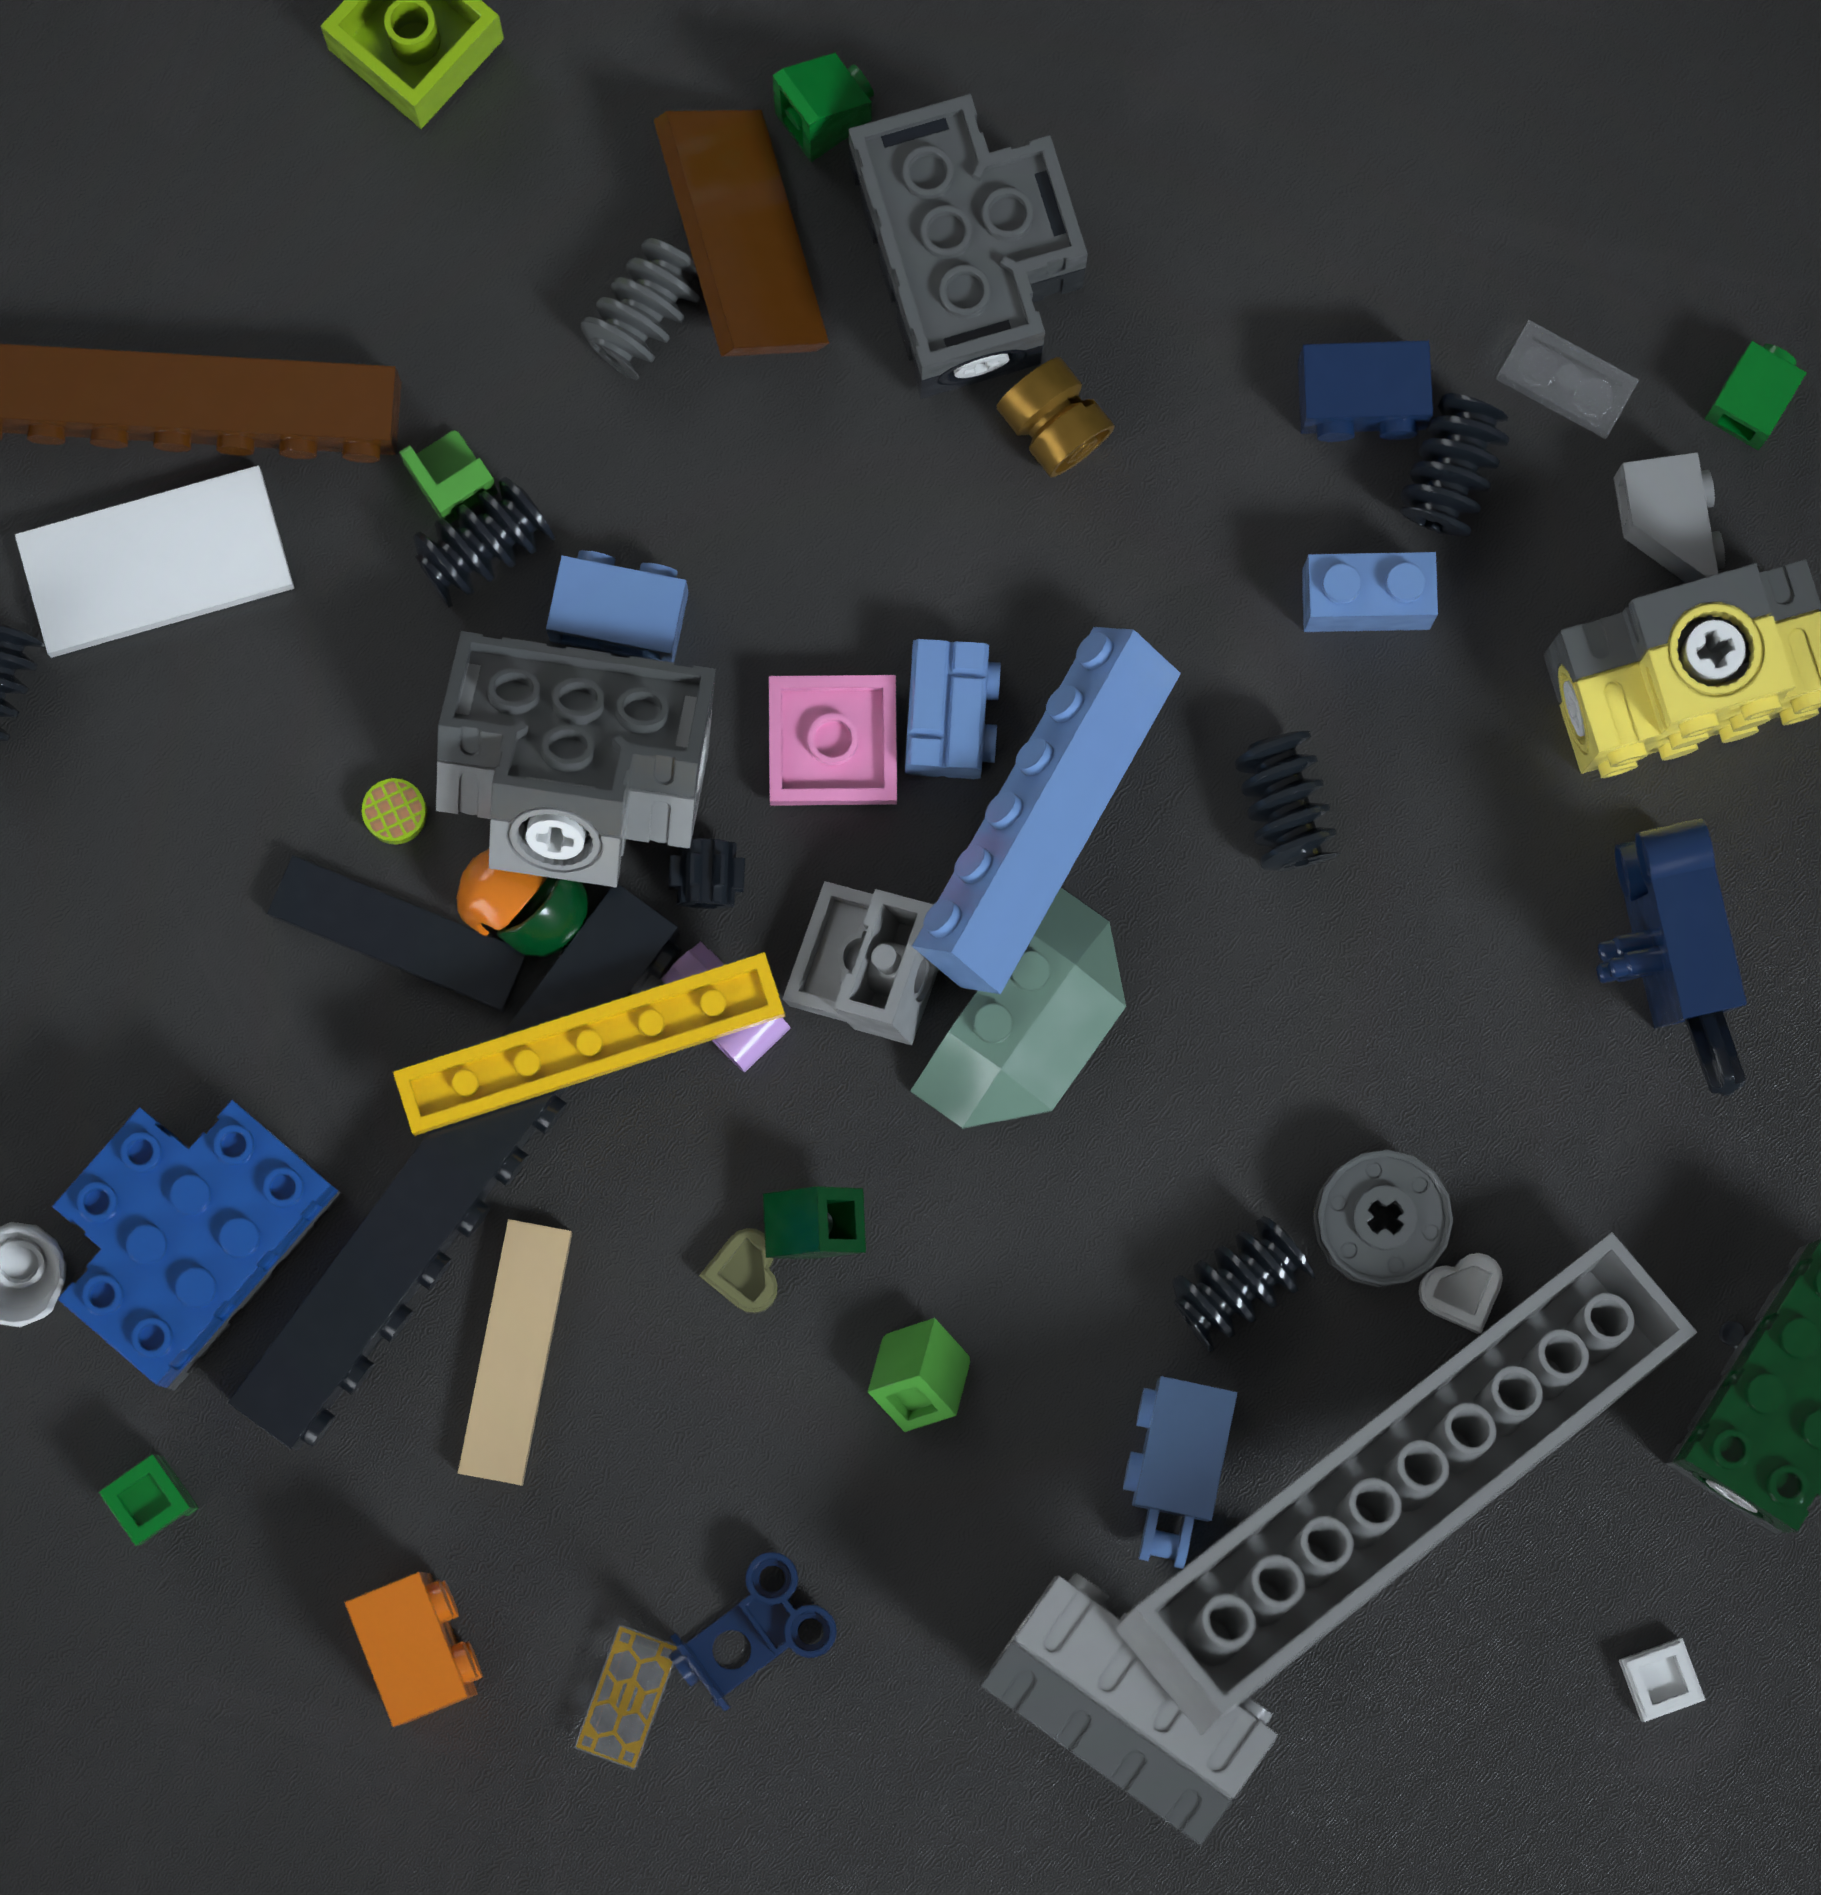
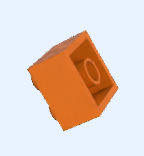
M418 1572L345 1602L393 1727L407 1724L478 1694L473 1681L483 1678L482 1671L470 1642H457L449 1620L459 1617V1613L445 1580L441 1582L440 1580L434 1581L431 1573Z

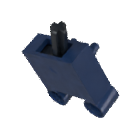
M1701 818L1638 831L1634 841L1616 844L1614 847L1617 875L1624 894L1632 933L1618 935L1612 940L1603 941L1598 944L1600 960L1604 961V963H1599L1596 967L1598 979L1602 983L1643 978L1654 1029L1686 1022L1709 1091L1720 1093L1722 1097L1732 1095L1735 1090L1744 1087L1746 1077L1723 1013L1745 1006L1747 1002L1716 872L1714 851L1709 831L1704 820Z

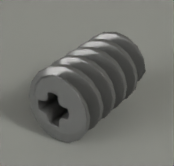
M654 238L645 239L642 243L641 250L647 260L635 257L626 264V270L632 280L618 277L611 283V290L617 300L602 297L596 302V310L602 320L589 316L585 317L581 322V330L593 349L612 367L633 380H639L640 378L630 363L633 357L651 363L655 359L645 343L648 337L665 343L670 340L668 333L660 323L662 319L667 318L678 323H683L686 319L675 302L681 298L698 304L701 300L691 285L694 278L699 280L693 257L674 245Z

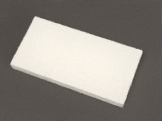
M259 465L15 534L47 654L51 658L295 589Z

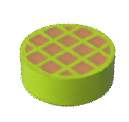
M397 778L385 779L376 783L366 793L362 803V817L370 833L378 840L387 844H403L418 836L424 828L427 820V806L420 791L410 782Z

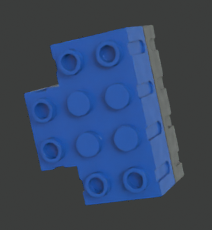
M233 1100L217 1116L219 1120L207 1134L203 1132L191 1147L177 1138L158 1119L139 1107L52 1206L69 1222L81 1227L85 1231L84 1235L101 1249L86 1266L88 1270L76 1283L72 1282L58 1300L155 1385L173 1391L189 1375L187 1371L199 1358L203 1359L231 1327L232 1324L230 1322L241 1309L245 1310L274 1277L273 1272L284 1260L288 1261L317 1228L315 1224L327 1211L331 1212L344 1197L339 1190Z

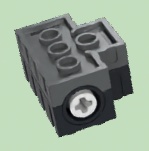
M971 94L848 129L849 167L855 186H859L861 192V206L872 242L877 244L880 268L891 303L895 302L897 323L909 361L912 360L915 367V381L921 399L1040 365L1045 330L1039 311L1035 312L1033 303L1044 300V296L1060 291L1061 294L1082 289L1088 256L1051 135L1029 141V145L1015 149L1008 147L989 153L984 134L979 132L977 126V112Z

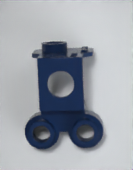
M769 1552L756 1557L746 1572V1585L750 1595L687 1643L681 1639L678 1633L670 1636L677 1646V1649L668 1655L672 1663L690 1687L701 1680L713 1696L712 1701L717 1707L720 1705L724 1712L731 1707L724 1696L789 1647L793 1652L802 1657L814 1658L825 1654L835 1642L837 1628L833 1617L828 1611L815 1605L802 1606L795 1610L788 1601L797 1588L798 1573L793 1562L782 1554ZM769 1566L779 1567L785 1575L783 1587L775 1592L765 1590L760 1584V1574ZM806 1619H816L823 1626V1637L816 1644H806L799 1638V1625ZM725 1631H739L750 1642V1658L745 1665L738 1669L723 1668L714 1659L712 1651L714 1641Z

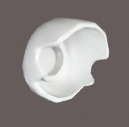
M10 1222L0 1227L1 1325L22 1327L45 1318L53 1311L65 1284L67 1263L63 1259L64 1254L57 1240L37 1225Z

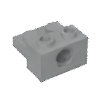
M824 881L783 1000L790 1007L847 1022L854 1030L913 1045L939 969L915 950L912 945L924 926V918L928 910L934 904L875 889L874 894Z

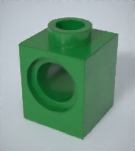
M1752 341L1739 359L1704 420L1752 448L1759 450L1770 436L1807 372L1796 367V359L1784 349L1773 344H1764L1762 347Z

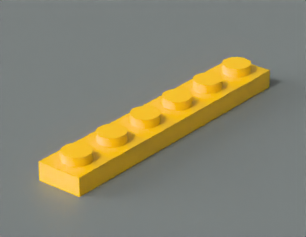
M764 952L394 1071L393 1074L412 1134L416 1136L785 1017V1013Z

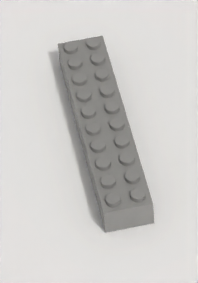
M1611 1232L1139 1603L1116 1628L1117 1632L1199 1733L1203 1735L1667 1361L1697 1331Z

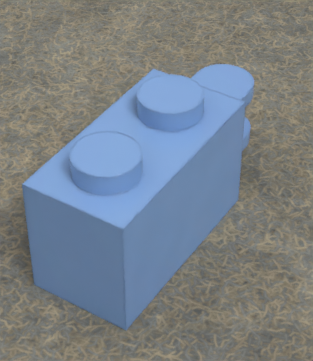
M1163 1376L1157 1379L1155 1390L1143 1389L1136 1426L1147 1428L1142 1453L1130 1452L1123 1485L1124 1490L1134 1492L1132 1506L1148 1509L1139 1551V1560L1149 1561L1150 1555L1174 1560L1173 1567L1183 1569L1187 1558L1194 1519L1206 1522L1212 1521L1238 1392ZM1159 1512L1183 1516L1179 1535L1156 1530Z

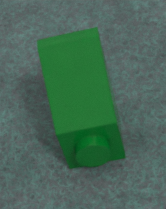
M836 53L782 68L772 75L775 114L810 162H813L849 137L848 129L872 121V102L870 98L875 94L869 81L855 64L846 68Z

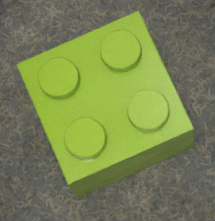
M344 0L320 26L328 50L420 129L426 125L504 40L499 15L482 0Z

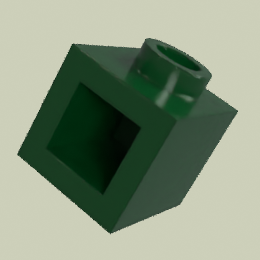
M816 1186L763 1193L766 1258L817 1259L866 1253L863 1188Z

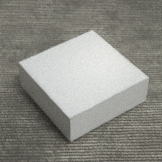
M1678 1638L1619 1659L1641 1722L1652 1720L1705 1700L1683 1638Z

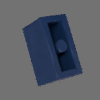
M1429 341L1303 344L1298 358L1301 434L1317 433V439L1320 441L1339 442L1353 439L1355 432L1379 431L1380 438L1402 440L1417 436V430L1427 429L1433 416Z

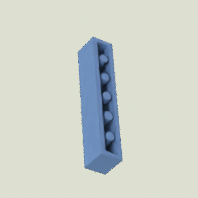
M1093 627L1089 636L1081 642L1076 652V659L1063 682L1050 696L1043 717L1029 741L1018 752L1014 768L999 794L989 803L982 824L969 847L957 859L954 873L938 901L928 910L924 918V926L912 947L961 988L996 994L1002 993L1181 674L1135 630Z

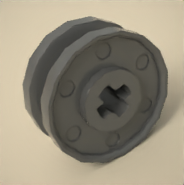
M1391 1150L1360 1154L1330 1174L1317 1193L1312 1222L1316 1244L1329 1266L1352 1282L1377 1288L1409 1282L1431 1269L1448 1245L1453 1216L1449 1194L1435 1171L1414 1156ZM1371 1205L1377 1209L1387 1205L1393 1208L1397 1215L1390 1220L1396 1226L1393 1233L1387 1229L1377 1233L1371 1230L1368 1225V1221L1374 1218L1368 1212Z

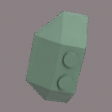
M1060 888L1002 993L976 992L946 1034L910 1093L961 1129L1052 1112L1126 1008L1110 922Z

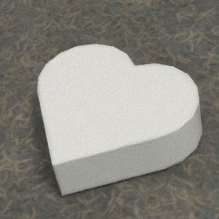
M1481 1253L1469 1254L1459 1260L1455 1267L1440 1266L1426 1273L1419 1286L1420 1301L1425 1309L1432 1314L1480 1334L1501 1289L1502 1271L1496 1260L1490 1256Z

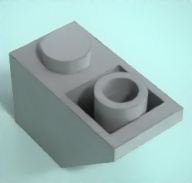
M1698 452L1623 463L1614 476V483L1624 539L1685 583L1717 575L1718 569H1722L1725 566L1724 543L1719 531L1711 532L1707 508L1714 507V484L1710 471H1701Z

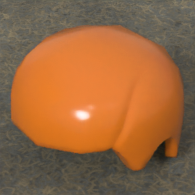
M489 849L471 860L460 878L456 897L458 914L467 925L478 933L487 936L490 932L481 923L495 930H501L506 927L537 893L548 877L489 869Z

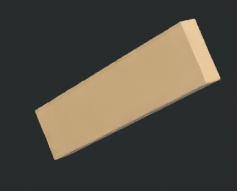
M508 1219L458 1474L523 1486L572 1231Z

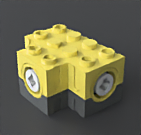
M1801 560L1760 573L1755 563L1634 598L1629 602V607L1625 608L1622 613L1560 630L1543 656L1558 703L1562 702L1559 706L1581 774L1599 769L1601 778H1608L1637 768L1636 761L1655 752L1660 753L1662 761L1670 760L1698 750L1697 743L1707 740L1710 736L1720 734L1722 743H1728L1759 732L1758 726L1770 721L1772 718L1780 716L1784 726L1817 716L1819 714L1818 708L1821 707V611L1819 612L1821 603L1807 560Z

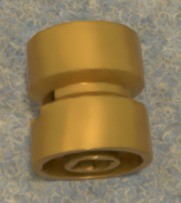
M1061 357L1053 358L1037 367L1014 385L997 404V410L1018 436L1030 435L1032 437L1029 451L1050 477H1056L1087 457L1109 437L1115 427L1094 399L1081 400L1079 393L1082 384Z

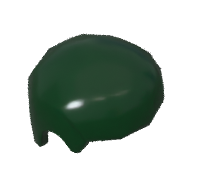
M548 877L530 901L506 927L497 932V935L512 948L528 956L547 957L566 948L582 928L587 918L588 898L581 882Z

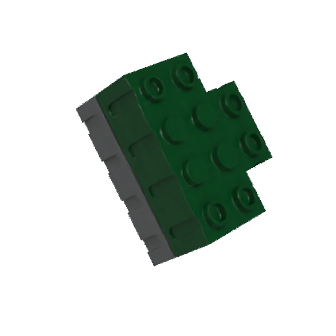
M1821 1239L1797 1249L1787 1265L1789 1268L1783 1280L1777 1282L1754 1319L1755 1325L1750 1333L1744 1336L1720 1373L1722 1378L1715 1389L1709 1391L1687 1426L1689 1431L1683 1441L1674 1447L1664 1463L1773 1534L1798 1532L1810 1513L1807 1509L1815 1496L1821 1495Z

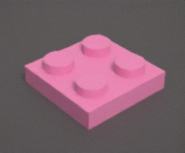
M896 675L769 676L770 806L897 804Z

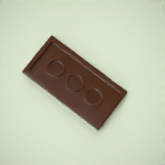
M762 110L665 111L653 121L721 357L815 352L828 345L829 340Z

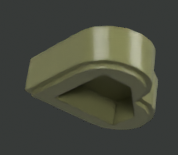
M746 1228L733 1234L699 1275L702 1280L734 1306L746 1313L756 1314L766 1311L773 1305L778 1293L775 1275L770 1271L774 1258H766L765 1233L757 1229Z

